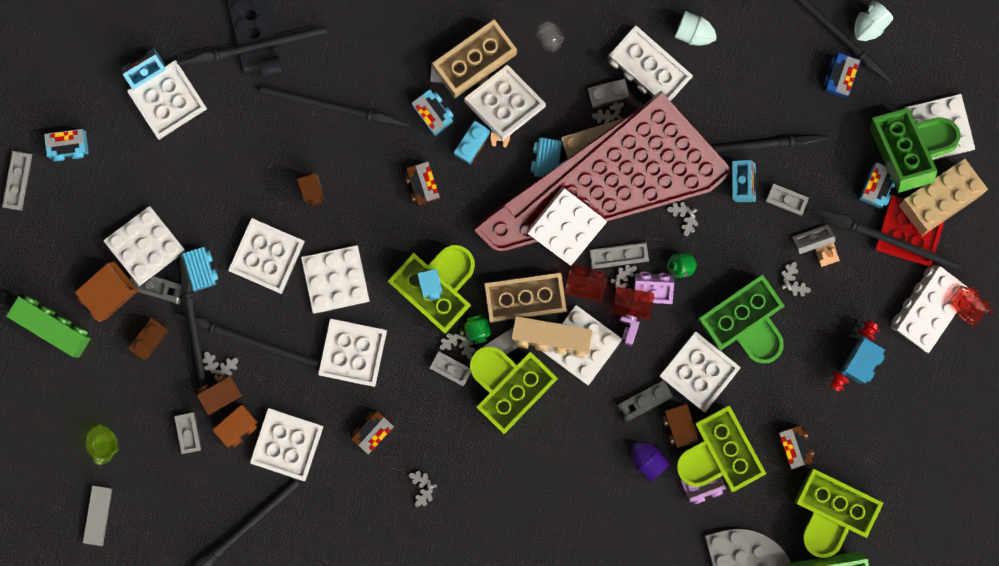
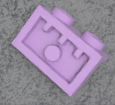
M649 272L635 274L634 302L672 304L674 278L668 273L650 274Z
M626 314L625 317L621 316L620 322L630 325V328H625L622 339L626 340L625 344L632 346L640 322L636 321V317Z
M721 477L700 487L690 486L681 480L688 501L694 502V504L705 501L704 497L712 495V497L723 494L722 490L726 489Z

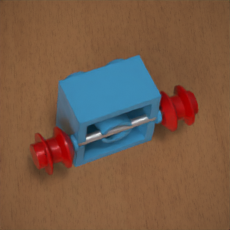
M870 320L868 322L863 321L865 327L864 329H859L860 335H862L861 339L858 340L840 373L833 372L834 379L828 380L831 383L829 386L838 392L840 390L845 391L843 385L844 383H849L847 377L859 384L866 383L867 381L870 382L875 374L873 371L875 366L880 365L885 358V355H883L885 350L869 341L876 339L874 337L875 332H880L877 329L878 325Z

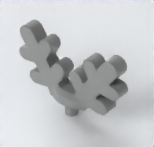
M611 103L613 105L609 108L615 111L613 115L610 114L609 110L605 111L606 114H603L602 110H598V114H592V118L596 119L598 124H601L603 120H605L604 124L610 123V121H614L616 118L620 120L622 118L619 116L621 113L620 109L624 107V103Z
M681 202V207H678L677 203H673V207L667 209L668 212H674L673 216L676 217L679 212H681V217H684L686 212L690 215V218H684V221L688 222L687 225H682V229H685L684 235L688 236L690 231L694 233L695 229L692 225H698L694 215L697 211L696 208L691 210L689 207H686L684 202Z
M793 262L791 265L785 266L787 273L785 271L781 272L784 278V285L781 288H787L794 297L798 295L797 292L803 297L811 289L805 287V283L798 286L797 281L792 286L790 285L789 281L795 280V276H792V274L798 273V270L795 269L797 263Z
M625 265V271H623V268H619L616 278L611 279V283H615V288H617L616 295L619 296L622 293L623 300L627 298L633 300L634 296L631 294L633 289H625L627 283L620 285V279L628 281L627 275L634 277L633 272L637 270L636 266L630 267Z
M461 331L460 335L448 333V340L445 338L441 339L443 343L440 345L441 350L445 348L451 350V344L453 343L454 346H457V339H460L463 342L459 344V347L465 348L462 351V355L466 354L467 358L471 359L473 357L472 352H475V348L470 347L474 342L468 341L467 337L463 336L464 331Z
M205 352L203 363L209 366H205L204 369L215 374L214 379L222 374L231 376L232 372L229 371L230 369L237 370V358L233 360L228 358L226 366L224 363H221V370L219 371L216 370L219 363H213L216 359L215 355L210 356L209 352Z
M417 471L416 474L410 473L409 477L414 479L412 481L413 484L421 482L419 487L422 488L425 485L428 487V490H420L423 495H416L418 500L415 502L416 507H419L421 504L426 506V499L428 498V501L433 500L431 493H433V488L437 486L432 484L431 480H428L427 473H424L423 477H421L420 471Z

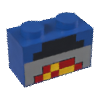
M838 53L836 58L832 57L829 68H832L830 75H826L823 86H826L824 92L846 99L850 94L861 60Z

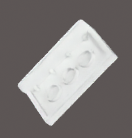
M637 26L608 55L610 59L608 62L617 69L619 67L624 72L625 78L629 81L634 80L638 84L637 88L642 93H648L652 97L662 91L671 101L693 77L691 73Z
M936 265L926 269L923 279L916 284L913 289L914 292L903 303L902 310L893 318L891 325L893 330L898 331L927 353L931 351L971 291V289L942 267Z

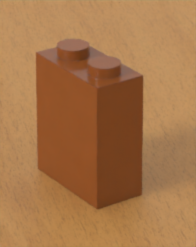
M114 261L106 264L75 293L80 303L89 309L90 315L95 320H98V322L107 320L134 296L138 290Z

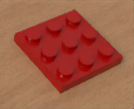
M891 195L880 232L935 253L944 222L921 236L899 206L904 199ZM878 239L875 251L927 267L932 265L933 261L882 240Z

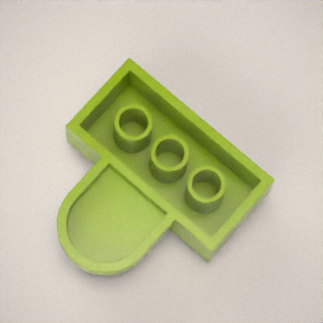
M452 245L443 249L429 265L413 253L388 282L446 334L471 306L457 291L472 276L475 267L474 258L469 250L458 245ZM437 269L443 294H440V298L429 301L428 298L423 297L418 273Z
M483 347L475 352L470 362V370L473 377L490 393L477 408L503 434L558 379L531 352L516 365L500 349L496 347Z
M726 406L694 423L703 442L682 453L677 463L678 475L686 484L700 487L722 476L730 492H734L766 475L730 406Z
M810 468L794 501L795 504L813 512L804 530L803 542L806 549L812 555L820 558H827L836 554L841 548L849 530L867 538L883 505V502Z

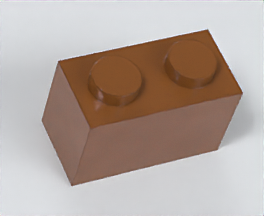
M241 405L216 426L213 431L227 448L230 446L236 447L243 441L241 437L244 434L250 435L257 429L256 424L258 421L245 405Z

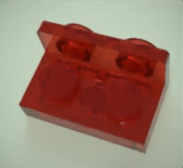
M571 266L564 294L602 303L608 275L599 270H587L583 266Z
M961 285L947 303L969 326L975 328L986 313L992 315L994 311L990 308L991 304L978 296L980 293L975 288Z
M617 287L612 314L623 316L627 314L649 320L653 308L654 293Z

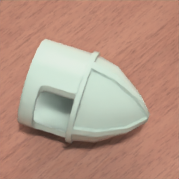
M871 1L867 12L859 13L854 29L857 40L867 41L875 39L891 23L893 16L883 5L876 1Z
M687 11L684 12L675 34V38L687 42L689 45L697 46L710 44L717 38L714 28L706 19Z

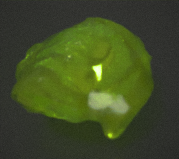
M98 425L89 431L85 446L88 453L93 457L95 464L102 465L109 462L114 453L119 450L115 434L105 426Z

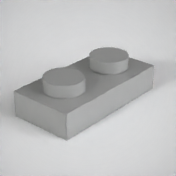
M625 79L588 88L593 108L630 99Z
M772 184L766 202L802 216L809 198Z
M829 225L792 237L799 254L836 242Z
M441 352L437 353L430 366V369L462 386L465 385L471 374L469 367Z
M189 413L174 416L181 454L201 451L195 414Z

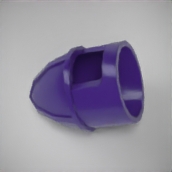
M634 443L632 445V463L637 472L640 470L647 477L646 480L649 483L670 465L669 461L660 453V450L653 445L646 443Z

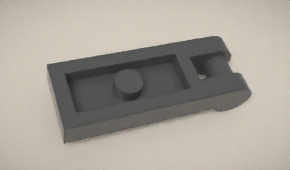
M152 276L139 286L131 277L130 281L139 293L178 304L181 303L182 299L180 296L183 291L181 284ZM169 287L174 288L173 296L167 295Z
M663 380L618 404L617 407L623 412L625 422H628L673 396ZM631 404H633L636 409L632 413L628 407Z

